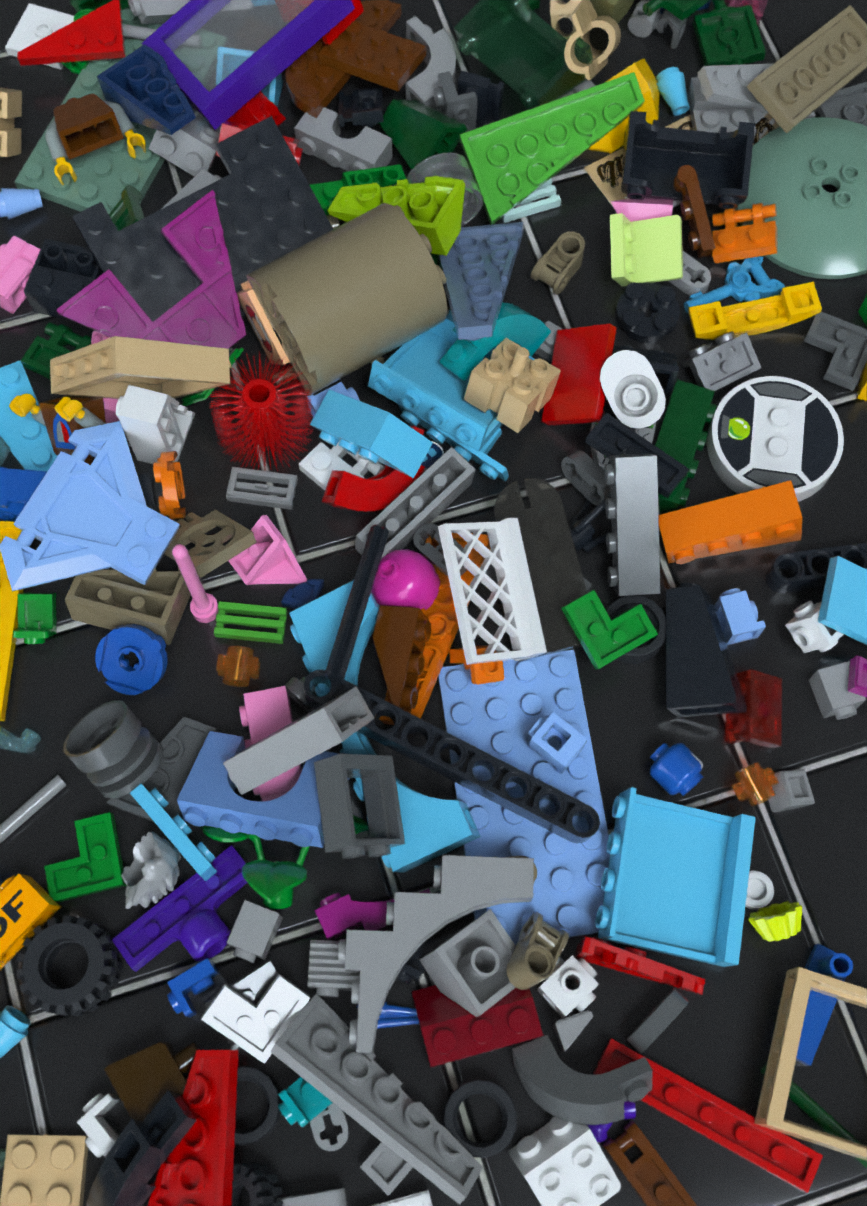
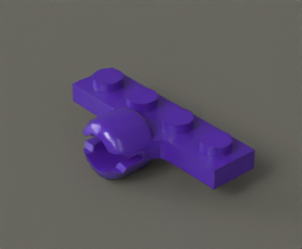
M232 845L210 863L217 872L207 881L198 873L194 874L112 939L131 969L137 972L176 941H180L191 957L198 962L206 958L211 959L228 945L227 941L231 932L217 914V909L220 904L247 884L242 875V867L246 863Z

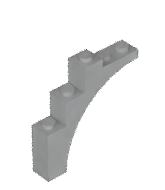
M442 855V865H434V888L441 889V894L395 892V902H387L386 925H393V931L347 930L346 939L339 940L338 963H345V971L348 973H360V980L353 979L352 1003L358 1004V1020L350 1021L349 1044H356V1053L374 1054L378 1021L387 994L402 967L426 940L445 925L473 911L503 903L531 902L533 899L534 858Z

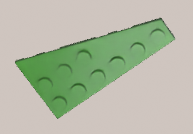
M634 72L460 134L461 145L491 225L627 119L630 111H637L643 106L645 100Z

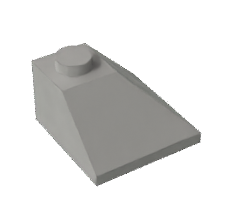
M491 909L419 960L439 991L476 1017L483 1014L516 988L510 983L506 972L507 964L516 945Z

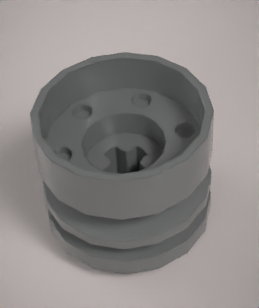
M115 700L100 705L84 716L69 732L63 748V752L83 773H87V778L96 786L105 798L111 799L125 796L141 783L146 782L159 767L163 758V747L145 727H141V721L123 701Z

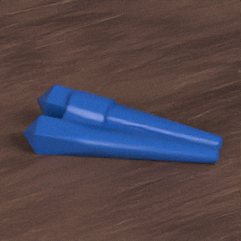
M385 1002L377 1029L419 1024L416 1008L387 1005V1002Z

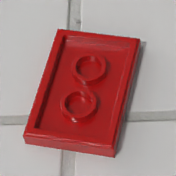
M602 324L557 330L551 365L561 370L551 399L544 405L543 423L546 425L599 422L602 419L605 394L601 386L600 375L601 368L606 359L613 353L617 329L612 324Z

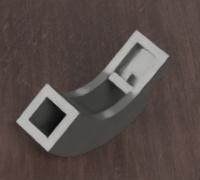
M548 1035L512 1049L514 1070L525 1091L537 1105L553 1116L565 1121L583 1125H601L624 1119V1102L638 1101L645 1097L649 1091H652V1068L646 1057L607 1073L589 1075L574 1071L565 1065L557 1055Z

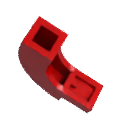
M410 426L421 435L424 434L425 430H422L415 426ZM387 465L376 475L365 479L346 471L332 470L321 502L337 508L370 512L385 509L423 474L425 466H420L414 478Z

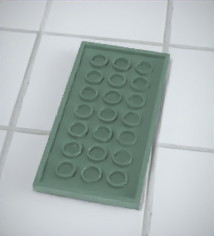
M130 7L122 10L123 24L158 29L164 24H141L139 17L133 15ZM200 29L194 35L202 36L201 48L181 46L174 54L206 88L218 66V47L224 48L229 42L226 37ZM124 37L125 55L128 56L143 46L141 43L144 40ZM123 58L90 60L86 69H82L62 104H65L70 98H80L88 94H95L101 100L106 101L97 76ZM131 121L135 128L133 132L141 134L145 139L146 153H144L142 147L133 146L136 158H132L128 154L127 138L123 136L124 139L71 160L67 158L66 162L71 164L77 175V180L74 182L71 174L65 173L62 176L64 185H62L54 173L57 162H54L45 137V130L14 182L17 189H39L41 198L80 212L102 202L109 214L122 198L121 192L127 185L135 187L141 193L142 199L139 201L141 203L165 159L149 150L156 130Z

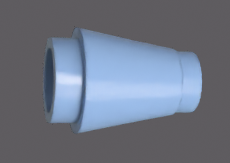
M1 188L0 218L8 217L9 220L37 208H43L39 189Z

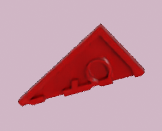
M120 0L110 1L17 52L20 66L125 58Z
M585 936L578 943L575 953V959L577 960L583 958L588 963L699 995L703 993L706 980L646 958L647 953L630 947H625L623 950L610 945V942L600 938Z

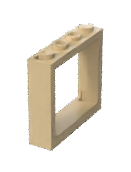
M114 336L50 359L51 394L119 399L125 395L128 385L168 394L174 399L230 384L229 368H231V363L229 361V349Z
M801 967L787 970L754 1124L867 1161V1146L784 1119L810 990L867 1008V989Z

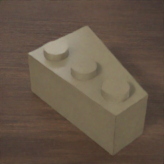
M155 568L145 585L115 569L75 576L66 595L65 602L72 620L110 630L126 624L141 625L160 635L165 640L166 645H170L191 594L179 568L178 571L157 572Z

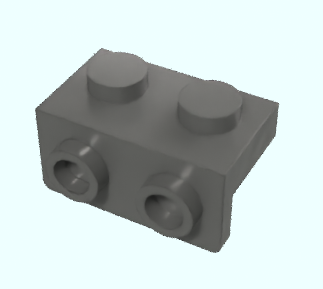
M450 71L439 73L438 87L433 90L437 106L434 110L465 124L467 127L465 133L476 129V93L471 92L458 95Z

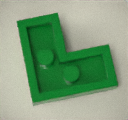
M595 590L586 593L561 608L595 670L602 668L658 635L641 604L632 607L611 620Z
M109 812L74 821L80 857L44 866L49 896L57 903L126 886L121 876L124 871L114 814Z

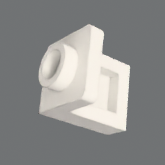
M102 1093L95 1096L84 1106L82 1110L85 1112V1115L77 1121L88 1135L85 1139L86 1145L98 1158L102 1156L106 1158L119 1137L103 1117L120 1101L119 1097L113 1093H108L105 1097Z

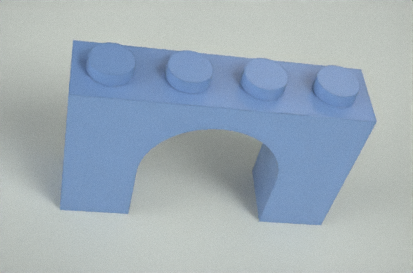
M209 731L177 798L183 820L198 827L204 825L221 828L229 833L242 832L257 835L265 840L278 839L292 842L301 847L314 846L323 848L324 836L314 762L338 754L324 751L307 760L297 783L281 797L262 802L250 801L235 793L236 785L231 781L228 771L223 762L246 749L243 737Z

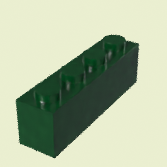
M678 379L655 446L689 468V471L668 499L658 493V513L661 514L676 511L678 506L685 507L690 493V489L686 488L685 484L687 478H694L699 464V460L694 459L696 450H703L708 432L702 430L705 422L711 424L717 405L711 403L714 390Z

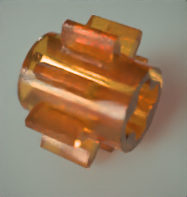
M230 646L227 649V655L218 654L216 671H218L219 676H224V684L234 687L249 686L250 678H259L260 662L258 657H253L254 651L243 646Z
M758 762L735 773L738 783L732 785V788L739 801L743 802L748 799L751 807L776 796L772 787L779 784V781L772 768L768 767L763 770Z

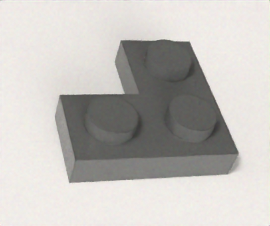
M820 312L815 315L804 342L833 353L823 379L853 391L867 362V329Z

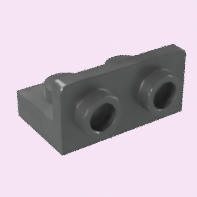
M731 331L715 339L716 345L707 348L706 344L701 345L688 352L690 358L681 361L683 368L690 366L698 386L714 391L761 368L747 332L735 336L734 332Z

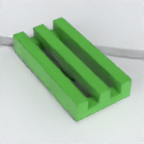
M219 601V612L216 616L217 624L214 628L215 637L283 644L288 614L287 608ZM226 613L279 618V620L226 615ZM234 624L278 630L277 633L224 628V625Z

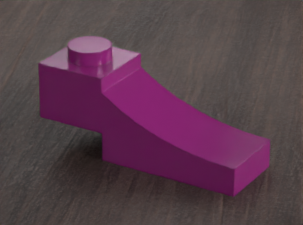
M428 888L419 893H431V891ZM336 893L323 899L320 902L321 908L315 910V913L327 939L333 941L347 934V930H355L361 926L369 931H387L393 928V925H386L387 902H395V900L359 902L352 901L349 894L341 897L340 893Z

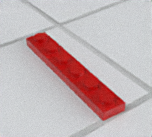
M611 1038L593 1075L610 1072L644 1056ZM646 1058L652 1068V1091H649L640 1101L806 1193L809 1192L823 1155L781 1132L754 1124L755 1117Z

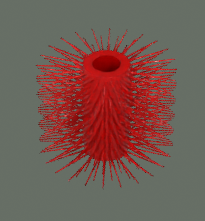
M259 352V379L257 378L256 365L255 379L249 361L248 365L251 376L248 378L244 370L243 380L237 373L245 387L239 380L238 382L233 380L230 382L238 387L240 386V390L235 386L234 388L232 386L220 387L225 390L236 391L240 395L236 393L235 395L222 393L218 396L208 397H233L234 399H239L236 401L223 400L217 403H210L217 404L218 406L226 404L237 406L228 409L225 407L212 410L220 412L212 413H216L213 414L214 420L220 421H214L216 422L215 427L223 429L221 431L216 430L218 432L216 434L224 437L228 435L234 436V438H229L228 440L224 439L227 443L236 442L239 438L242 439L239 444H235L233 447L238 448L241 445V448L244 450L242 452L243 456L246 453L245 450H248L249 447L251 449L254 444L249 455L251 454L252 456L255 450L258 462L259 451L260 457L264 451L266 465V446L268 456L269 446L274 462H276V456L273 453L276 451L275 447L282 457L280 449L281 447L284 450L286 448L280 440L283 443L288 442L289 446L293 448L296 444L292 439L298 440L301 438L298 435L293 436V432L297 433L299 431L301 433L313 430L309 428L292 429L290 427L292 425L298 427L305 423H311L308 421H312L310 420L312 417L304 416H312L305 414L309 413L306 411L311 412V410L305 409L312 408L304 407L303 405L305 404L303 403L311 401H306L302 398L300 400L298 398L291 401L286 400L288 396L291 397L292 395H311L304 394L301 391L299 393L298 391H290L288 394H284L287 389L300 386L298 383H293L283 388L287 381L293 379L291 376L284 382L280 380L278 385L276 386L275 384L274 386V383L278 382L279 378L283 375L285 376L287 373L286 369L282 374L279 373V377L277 376L276 379L274 377L271 383L275 372L273 370L270 376L267 363L266 374L264 367L262 379ZM289 403H296L292 408L284 407ZM230 411L239 412L237 415H224L226 413H229ZM288 411L298 412L294 415L285 414ZM234 418L241 419V420H239V421L236 422V423H230V422H231V421H230L231 419H232V420H233ZM289 418H290V419L293 418V419L297 420V422H296V421H294V422H291V421H290V422H289V421H286V420H289ZM238 425H239V427L242 426L241 428H239V429L237 428V430H234V431H233V430H232V431H230V430H229V431L225 430V429H227V428L230 429L231 427H232V428L235 427V426L237 427ZM238 431H241V433L242 431H244V433L242 435L239 434L238 437H236L235 435Z

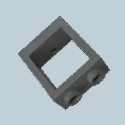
M338 754L314 762L326 853L341 852L342 858H354L364 856L365 851H368L369 857L390 855L391 847L405 844L392 756ZM348 778H362L370 838H356Z

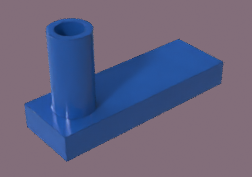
M818 943L814 945L805 969L845 982L846 977L853 970V961L846 954L836 953ZM810 990L796 1061L806 1066H811L837 998Z

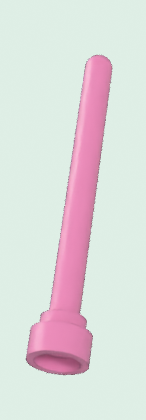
M178 544L172 549V554L193 598L190 603V610L197 621L201 623L212 622L216 619L219 612L217 600L213 595L205 592L187 548L184 545Z

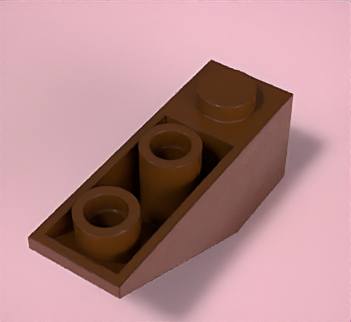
M380 605L373 635L374 644L392 704L411 714V709L416 707L418 700L416 685L418 676L423 673L425 666L423 651L425 642H428L431 637V623L420 608Z

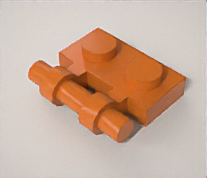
M763 203L753 204L752 208L736 211L734 208L725 209L724 213L713 214L714 227L725 225V229L713 231L715 249L712 252L714 263L777 254L776 221L765 222V218L777 216L776 204L763 206ZM753 220L752 225L737 227V223Z

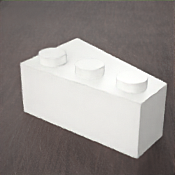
M128 385L125 395L118 399L116 405V415L138 461L153 464L157 462V458L160 457L162 452L176 451L178 456L173 462H178L195 416L194 412L188 411L187 407L179 405V402L168 394Z

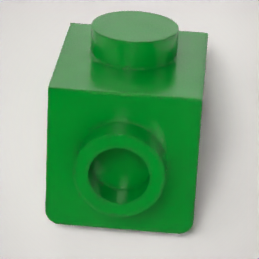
M19 593L18 629L13 630V638H24L25 644L46 643V638L57 634L56 593Z

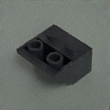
M45 239L25 286L24 294L33 312L70 320L59 315L56 309L101 276L103 272L89 248Z

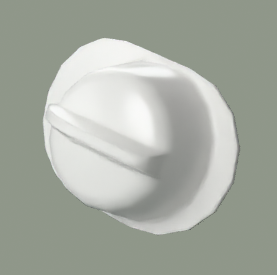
M623 350L614 353L606 359L601 368L600 382L603 392L619 421L630 428L639 429L651 426L658 421L665 410L666 398L663 388L645 356L636 351Z

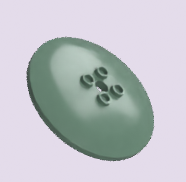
M807 118L787 134L781 127L772 130L753 146L748 197L744 203L738 205L735 211L752 208L753 204L763 203V206L776 204L777 216L765 218V222L776 221L777 254L765 255L770 261L793 273L819 279H843L867 273L866 126L839 118ZM831 184L836 187L837 192L829 193L822 186ZM753 220L740 222V226L753 224Z

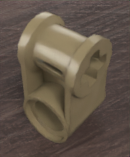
M566 232L559 236L548 252L538 260L532 270L531 278L535 281L541 280L553 288V293L556 295L560 294L582 265L585 249L583 237L576 232ZM566 251H572V252H574V253H573V254H570V253H566Z
M539 912L532 914L520 931L518 943L507 964L506 972L510 983L520 990H528L551 976L559 956L568 942L569 934L564 930L558 931L543 921V915Z

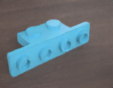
M398 404L402 412L400 416L410 425L416 427L420 424L428 430L426 434L431 439L441 445L445 441L453 446L454 450L467 462L472 459L481 465L479 470L492 480H495L497 477L503 481L508 479L507 469L487 455L502 434L500 428L480 451H477Z

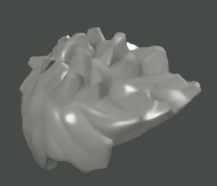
M148 832L146 836L143 835L141 837V842L135 843L133 848L134 861L130 867L125 866L123 868L124 872L121 876L127 885L125 891L126 909H130L138 904L146 908L151 901L157 903L158 899L168 894L167 890H174L178 876H180L178 862L181 859L179 850L154 832Z

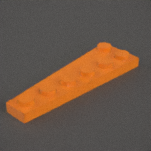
M452 533L453 539L464 549L467 542L458 533ZM481 534L478 540L490 550L488 535ZM428 537L425 541L435 548L439 545L435 538L431 539ZM472 548L468 555L469 559L480 568L485 558L474 548ZM435 566V572L439 575L440 579L439 591L433 604L427 610L421 609L431 623V637L428 642H425L423 651L425 666L423 673L418 676L416 685L418 700L416 707L411 709V714L420 719L459 629L449 578ZM467 570L461 575V579L469 586L474 575ZM387 689L385 701H387V702H389V703L392 704L391 699H390V695H389V692H388V689ZM380 716V720L384 724L394 725L391 718Z

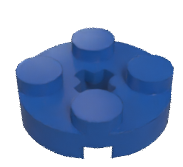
M126 624L117 626L100 640L95 654L96 667L99 672L102 670L104 677L107 679V685L113 690L126 695L143 693L156 685L166 672L167 653L165 650V640L160 635L141 625ZM135 653L139 663H136L134 667H130L129 660L124 658V654Z

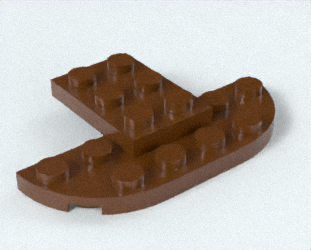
M389 0L361 1L364 12L330 45L325 44L323 38H321L287 67L286 84L292 102L304 113L306 112L317 118L323 108L327 107L352 75L399 91L426 57L425 45L387 33L402 15L401 4L390 2Z

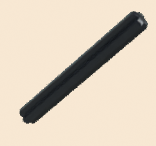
M373 525L370 528L327 664L325 677L328 680L342 682L345 678L389 531L386 527Z

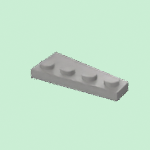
M773 64L704 66L697 73L706 101L738 108L742 104L748 105L753 108V111L761 113L766 110L755 99L747 86ZM814 112L811 113V114H810L808 117H806L805 119H807V118H814V117H815V113H814Z

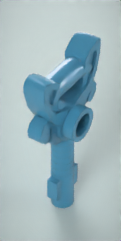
M763 256L746 258L742 265L738 262H732L728 265L725 285L705 294L700 291L690 295L689 300L684 302V309L689 314V307L717 302L730 296L739 302L777 296L781 294L782 288H785V285L778 280H770L761 266ZM749 273L752 274V276L754 277L755 281L759 286H757L751 281V276L749 275Z

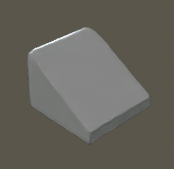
M805 769L780 771L763 779L772 812H781L815 804Z
M587 1010L553 1023L552 1028L561 1053L571 1046L593 1018L591 1011Z

